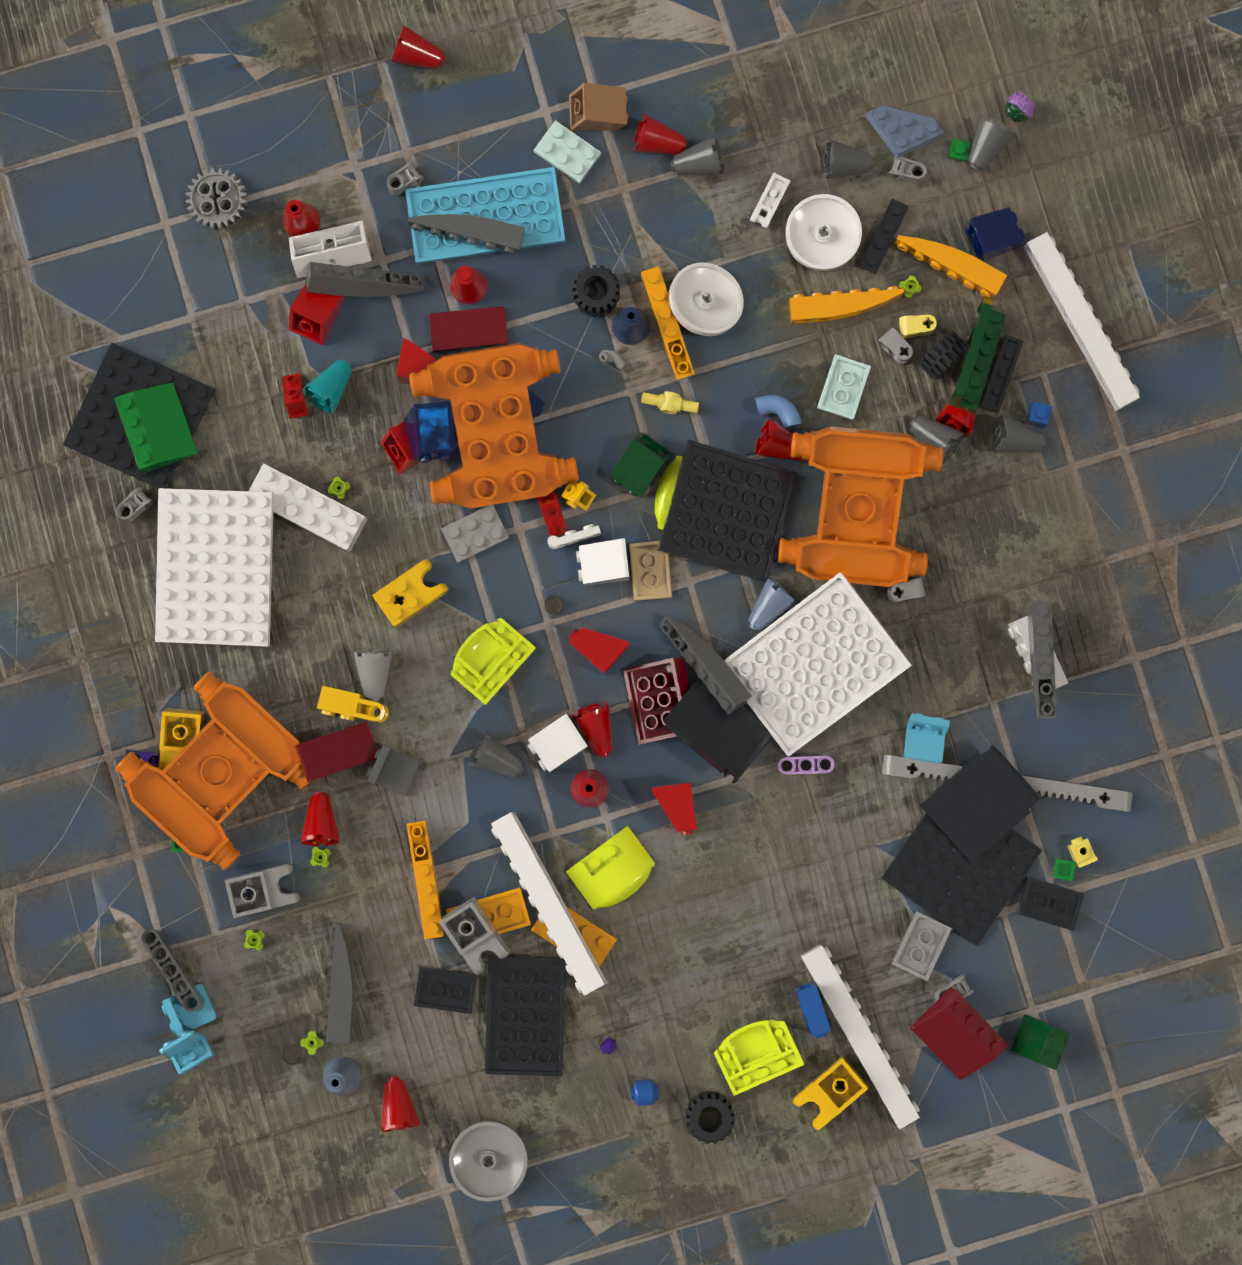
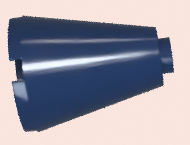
M628 307L619 311L614 317L612 323L613 333L625 345H636L645 340L649 334L650 321L642 310Z

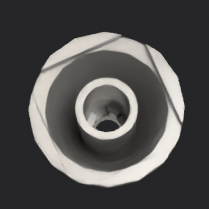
M363 648L361 653H358V649L354 651L364 697H367L369 701H379L380 697L384 696L393 650L389 649V652H384V648Z

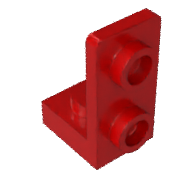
M296 373L283 376L284 402L290 419L308 416L301 374Z
M555 491L547 496L537 497L549 536L557 537L568 532Z

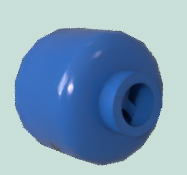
M651 1079L637 1080L634 1083V1087L630 1088L631 1100L635 1099V1103L638 1106L654 1105L655 1101L658 1100V1084H654V1081Z

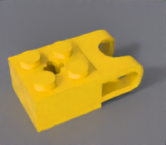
M429 559L421 561L372 595L396 629L445 595L449 590L447 585L443 583L432 588L424 585L423 577L432 567ZM398 597H404V600H402L404 603L402 605L396 604V599Z
M322 686L317 709H321L322 714L335 717L336 713L341 714L340 718L354 721L356 717L378 723L385 722L389 716L387 706L364 700L365 697L361 694ZM379 708L380 714L375 717L374 711Z
M166 708L162 711L159 768L164 769L204 728L205 711ZM180 727L185 729L186 732L184 734L182 730H179Z
M841 1056L793 1098L792 1102L798 1107L808 1101L818 1104L820 1113L814 1119L813 1127L816 1130H820L868 1089V1085L848 1061ZM839 1080H840V1082H841V1081H844V1082H845V1083H844V1087H845V1088L842 1089V1088L840 1087V1088L838 1089V1088L836 1087V1086H837V1081H839Z

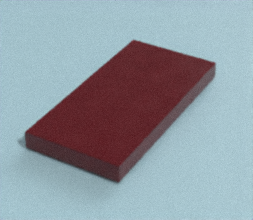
M504 306L429 314L433 352L508 345Z
M367 722L295 745L308 782L376 760L374 757L377 749Z

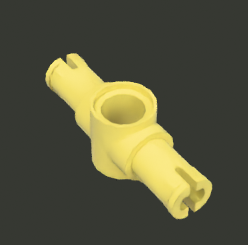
M668 391L660 395L645 392L642 394V404L658 406L661 412L667 414H677V412L681 411L698 413L699 402L685 400L680 397V394Z

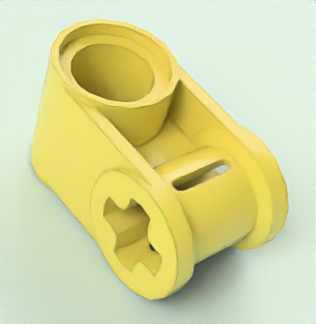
M932 315L900 317V335L902 338L931 335L935 330L937 321ZM925 322L931 325L929 329L924 325Z

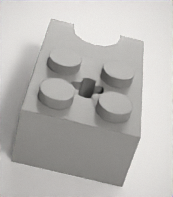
M287 863L226 878L225 885L233 918L298 902L300 900L298 892H284L279 887V879L293 871L292 864ZM247 889H251L254 892L252 898L245 896Z
M475 897L441 918L440 925L476 975L481 974L485 968L481 958L483 951H493L501 959L509 956V948ZM464 924H471V928L469 926L465 927Z

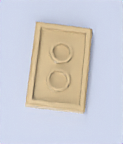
M660 541L629 544L634 601L672 598L669 556L667 553L657 551Z

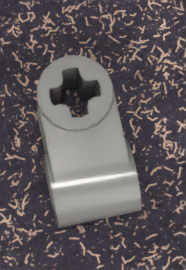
M894 156L892 170L888 173L891 178L916 185L924 181L926 175L924 164L909 160L903 156L899 158ZM918 170L922 175L917 177L912 172Z
M410 162L388 177L387 187L392 195L399 196L405 192V189L420 184L424 177L419 175L415 169V164ZM394 182L400 183V186L397 188H393L391 185Z
M891 328L878 340L881 348L897 363L906 364L910 361L913 348L902 338L896 329ZM907 352V355L901 356L900 353Z
M137 487L117 506L116 514L124 522H132L152 505L153 500L142 492L141 487ZM129 508L131 511L129 516L123 517L122 512Z
M922 578L893 585L887 590V597L893 602L926 596ZM896 590L901 592L898 597L893 595V592Z
M962 974L939 988L935 992V1000L937 1001L941 994L950 987L960 993L963 998L971 995L974 990L970 989L965 980V975Z

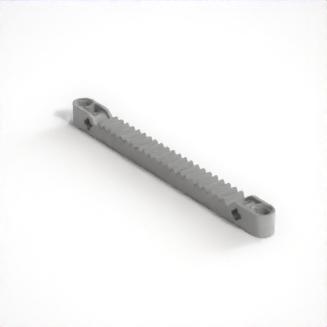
M884 755L881 774L916 778L922 773L925 779L930 776L932 780H936L938 776L939 781L944 779L947 781L963 766L943 763L936 764ZM912 763L913 767L916 768V771H913L910 774V770H907V766H911ZM1022 776L1040 796L1045 794V797H1060L1062 800L1068 798V801L1076 800V802L1083 801V803H1090L1092 801L1099 808L1131 812L1133 797L1131 792ZM1103 795L1106 797V801L1099 799V796Z

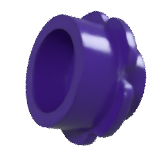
M608 1037L602 1042L599 1049L603 1055L605 1053L610 1055L616 1049V1040Z

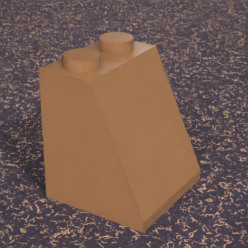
M591 83L580 85L569 94L570 131L620 130L627 125L628 113H626V104L628 97L625 87Z

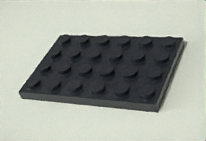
M488 956L485 1074L563 1076L566 961L564 958L507 956L501 959L498 956Z

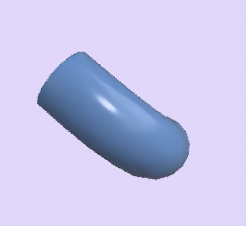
M765 395L755 398L759 416L776 414L780 417L782 425L786 429L802 424L796 407L788 399L778 395Z

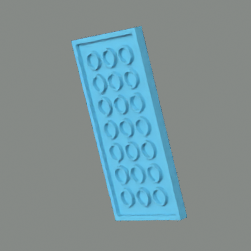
M555 167L405 189L409 217L438 214L471 215L525 228L521 249L566 242ZM411 227L416 264L504 251L498 248L490 250L482 244L477 246L471 245L462 239L455 241L443 234L435 236L430 231L423 230L420 232L413 230Z

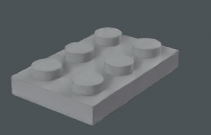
M493 505L486 506L441 528L457 563L509 539Z
M916 911L891 964L928 981L952 928Z

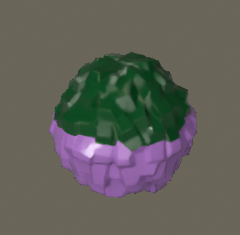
M1021 91L1014 93L1012 96H1009V100L1005 104L1006 116L1010 117L1015 123L1027 121L1033 116L1035 103L1032 100L1030 101L1029 97Z

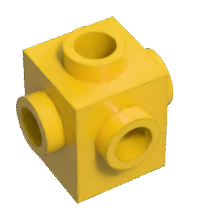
M571 481L561 496L567 500L566 504L571 508L576 509L578 507L587 511L596 494L588 489L589 486L584 482L579 481L577 483Z

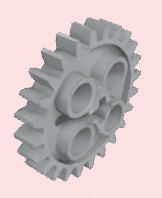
M211 168V173L209 174L204 170V176L198 173L199 179H192L194 186L188 185L191 192L186 193V196L190 199L185 202L187 205H191L187 210L193 212L191 214L192 218H197L198 224L203 222L205 228L210 224L212 230H214L216 225L222 230V224L229 228L230 221L236 224L234 218L241 219L242 217L239 212H245L242 205H248L243 200L248 195L244 193L246 190L245 186H240L242 181L240 179L236 180V174L230 176L229 170H226L223 174L221 168H219L218 173L215 172L214 168ZM214 183H217V184H216V193H217V195L220 197V198H217V203H218V207H219V210H220V214H219V215H217V204H216L215 201H214V200H216V194H215V190H214V186H213ZM223 186H229L227 191L221 192ZM210 188V192L202 194L203 189ZM225 204H231L229 210H223ZM207 206H212V210L210 212H204Z

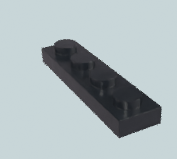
M893 198L891 199L859 265L860 268L876 275L909 206Z
M1009 335L1004 336L980 407L997 413L1000 411L1024 342L1023 340Z

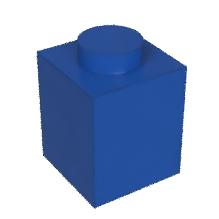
M1033 402L1029 406L1025 424L1044 429L1049 423L1053 406Z

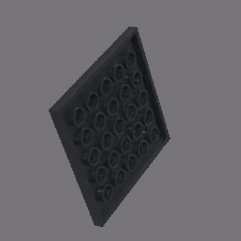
M111 342L63 445L158 489H169L182 460L146 473L140 471L114 398L133 391L174 383L193 438L215 393V389Z
M687 440L657 551L766 582L771 571L797 472L696 441Z
M925 813L881 879L978 946L1042 852V849L1011 829L971 863L929 815Z

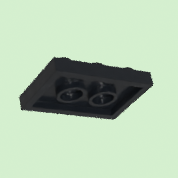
M1027 876L1017 914L1074 931L1085 894Z
M419 967L414 1006L472 1014L477 975Z

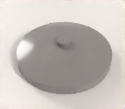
M481 1121L464 1129L453 1143L449 1156L451 1176L458 1188L467 1196L486 1202L497 1201L512 1194L522 1183L528 1166L527 1150L522 1138L514 1129L497 1121Z

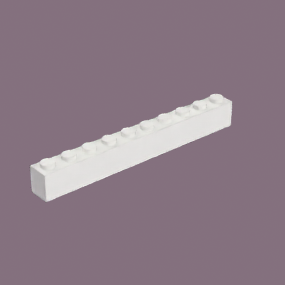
M1046 232L1027 242L1024 249L1116 412L1139 399V390L1130 381L1128 370L1123 368L1120 363L1121 358L1118 352L1114 351L1111 347L1112 342L1109 336L1105 335L1102 331L1100 320L1093 315V308L1083 297L1084 292L1081 286L1077 285L1074 281L1075 277L1072 270L1068 269L1065 265L1063 254L1056 249L1054 238Z
M510 812L491 823L493 835L496 839H500L503 853L505 856H509L512 870L519 874L521 878L519 880L520 885L524 890L527 889L530 895L528 899L533 907L536 906L539 911L538 918L542 924H546L548 928L547 934L552 942L555 941L558 947L556 951L560 958L565 959L567 963L566 969L570 976H574L576 980L575 986L579 993H583L585 996L607 984V980L516 813Z
M819 944L800 955L896 1126L901 1129L920 1118L917 1114L920 1111L915 1101L911 1102L907 1096L910 1094L905 1084L901 1085L898 1080L900 1074L895 1066L891 1068L888 1060H890L888 1053L885 1049L881 1050L878 1043L881 1042L876 1032L871 1033L868 1027L871 1023L867 1016H862L858 1010L861 1008L856 997L852 999L849 992L852 991L846 980L844 982L839 976L842 974L837 964L833 965L829 959L832 955L827 946L823 948Z

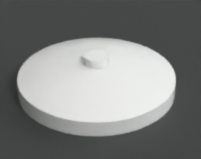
M829 194L814 195L801 201L791 212L786 225V242L791 254L802 265L818 271L834 270L846 264L857 252L862 237L861 221L855 209L842 198Z
M711 263L691 264L683 268L671 283L669 304L672 313L683 327L695 334L702 336L723 334L736 324L743 311V294L738 282L728 271Z

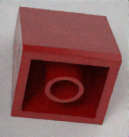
M305 284L290 307L289 330L323 346L344 303V296L307 292Z
M403 338L396 373L399 382L411 385L409 375L413 372L419 373L420 370L427 369V365L433 364L437 359L410 340Z
M427 410L390 428L380 443L398 473L402 474L442 450L447 441L445 434L437 427L435 418Z
M583 627L580 630L576 628L569 636V644L604 675L630 646V643L626 640Z
M691 783L651 788L652 793L676 831H681V835L693 834V830L697 829Z

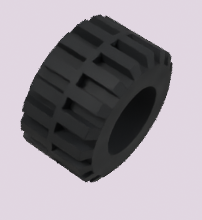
M592 265V268L587 266L585 271H580L578 277L574 279L572 287L573 298L580 311L583 310L586 315L590 313L592 317L600 314L601 317L606 312L608 314L612 312V308L615 309L620 299V284L615 273L612 274V270L609 268L606 270L605 266L600 265V268L596 265ZM593 282H600L607 287L608 293L600 300H593L585 294L586 287Z
M951 330L922 357L919 366L935 381L939 380L968 351L969 346Z
M711 1091L699 1093V1096L692 1098L685 1114L687 1128L691 1135L700 1142L704 1141L705 1144L710 1142L716 1144L718 1143L717 1141L725 1140V1137L729 1136L734 1128L735 1115L731 1103L725 1096H721L718 1092L711 1093ZM706 1107H715L721 1112L722 1120L714 1128L703 1127L699 1122V1113Z

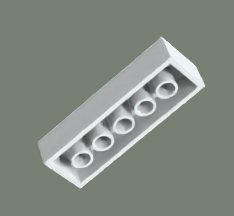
M266 464L262 465L248 491L274 492L273 513L349 553L368 520L362 514Z

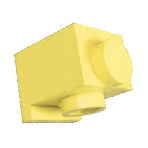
M1080 836L1072 839V844L1067 845L1073 861L1076 862V867L1080 868L1098 860L1088 838L1083 839ZM1083 847L1086 850L1084 855L1080 853V849Z

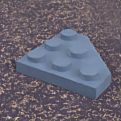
M883 105L866 114L867 120L896 158L942 138L945 133L934 118Z

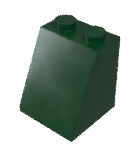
M642 432L631 441L609 476L613 478L612 480L616 484L626 487L631 495L641 497L651 486L673 453Z
M1024 1014L1011 1051L1057 1070L1070 1033L1060 1027Z

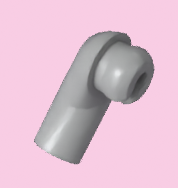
M603 350L599 354L601 362L614 363L619 370L627 365L615 350Z

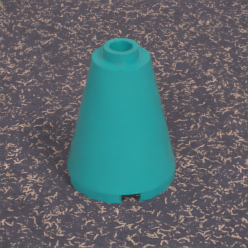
M345 360L335 361L303 388V394L306 397L309 395L312 398L310 402L327 413L331 410V413H334L352 374L351 365Z

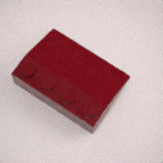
M670 658L623 669L638 745L677 737L669 730L663 720L690 689L684 658Z
M952 987L910 1027L959 1080L995 1060L1009 1046L961 994Z

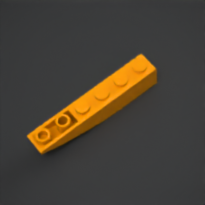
M901 235L895 241L900 250L911 252L916 259L920 261L925 260L935 270L940 271L941 269L947 273L946 275L949 278L962 281L965 287L976 289L983 297L986 296L994 299L1007 277L1006 274L978 258L938 242Z
M659 266L642 271L641 280L676 380L695 375L677 319L670 308L669 295Z
M897 286L888 287L887 290L871 288L867 292H861V290L856 289L849 291V293L834 291L830 295L813 293L812 296L804 297V294L793 295V298L789 299L790 324L827 322L863 314L902 297L904 288L899 289Z
M426 821L408 823L407 830L424 939L446 936V932L439 923L443 913Z

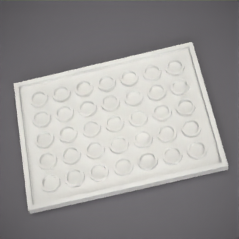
M158 489L155 642L270 646L274 492Z
M842 572L838 573L724 660L752 695L747 703L788 757L912 666Z

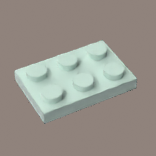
M556 120L533 150L535 154L578 184L582 182L601 156L599 150Z
M835 354L817 409L853 421L871 366Z

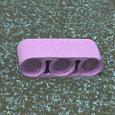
M829 756L785 757L779 760L777 768L780 773L785 775L823 774L831 772L835 764ZM823 759H827L830 762V767L827 770H823L820 767V762ZM785 760L789 761L792 765L788 772L784 771L781 767L782 762ZM803 760H808L811 764L808 771H804L801 768Z

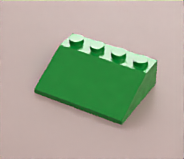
M174 383L137 390L114 398L140 471L146 473L198 454Z

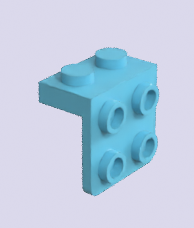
M920 713L911 714L906 728L904 757L936 764L942 763L944 740L949 729L950 720H945L941 717H928Z
M203 984L196 985L204 999V1007L198 1012L186 1011L176 995L162 1001V1010L165 1016H169L171 1021L170 1028L174 1034H177V1037L183 1032L196 1029L215 1020L217 1017ZM196 998L190 1000L192 1008L197 1006Z
M191 1030L180 1034V1038L175 1041L166 1042L163 1048L159 1050L161 1055L172 1059L179 1075L185 1074L215 1055L206 1036Z

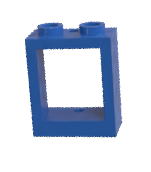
M814 982L796 987L795 991L809 1033L812 1037L816 1036L817 1039L827 1036V1032L831 1031L817 986Z

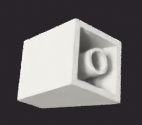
M625 538L579 546L580 551H576L577 563L581 562L582 570H578L579 581H583L584 586L629 581Z
M567 714L528 739L530 744L527 745L533 755L537 753L541 760L538 763L542 769L549 772L588 748Z

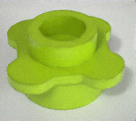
M909 276L908 279L901 281L899 284L900 289L904 288L906 298H911L914 293H919L922 289L915 276Z
M335 477L331 486L328 487V492L335 494L338 499H343L345 492L350 489V484L343 482L340 477Z
M314 847L312 849V859L310 860L311 865L328 867V857L331 851L327 848L322 850Z
M246 931L244 947L261 950L263 948L262 940L265 937L264 932Z
M310 1031L308 1036L301 1040L300 1044L308 1050L310 1055H314L316 1050L324 1045V1041L316 1035L315 1031Z

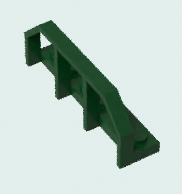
M986 296L983 297L977 309L980 315L968 338L967 344L970 347L958 369L961 375L948 402V405L974 414L978 409L1006 314L992 310L993 299Z

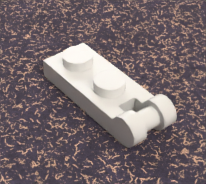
M773 172L750 221L758 222L767 229L790 184V180ZM761 210L767 213L766 217L759 215Z
M594 524L584 526V530L579 532L571 530L565 532L566 536L559 538L550 536L548 538V545L551 549H557L600 536L599 525L594 526Z

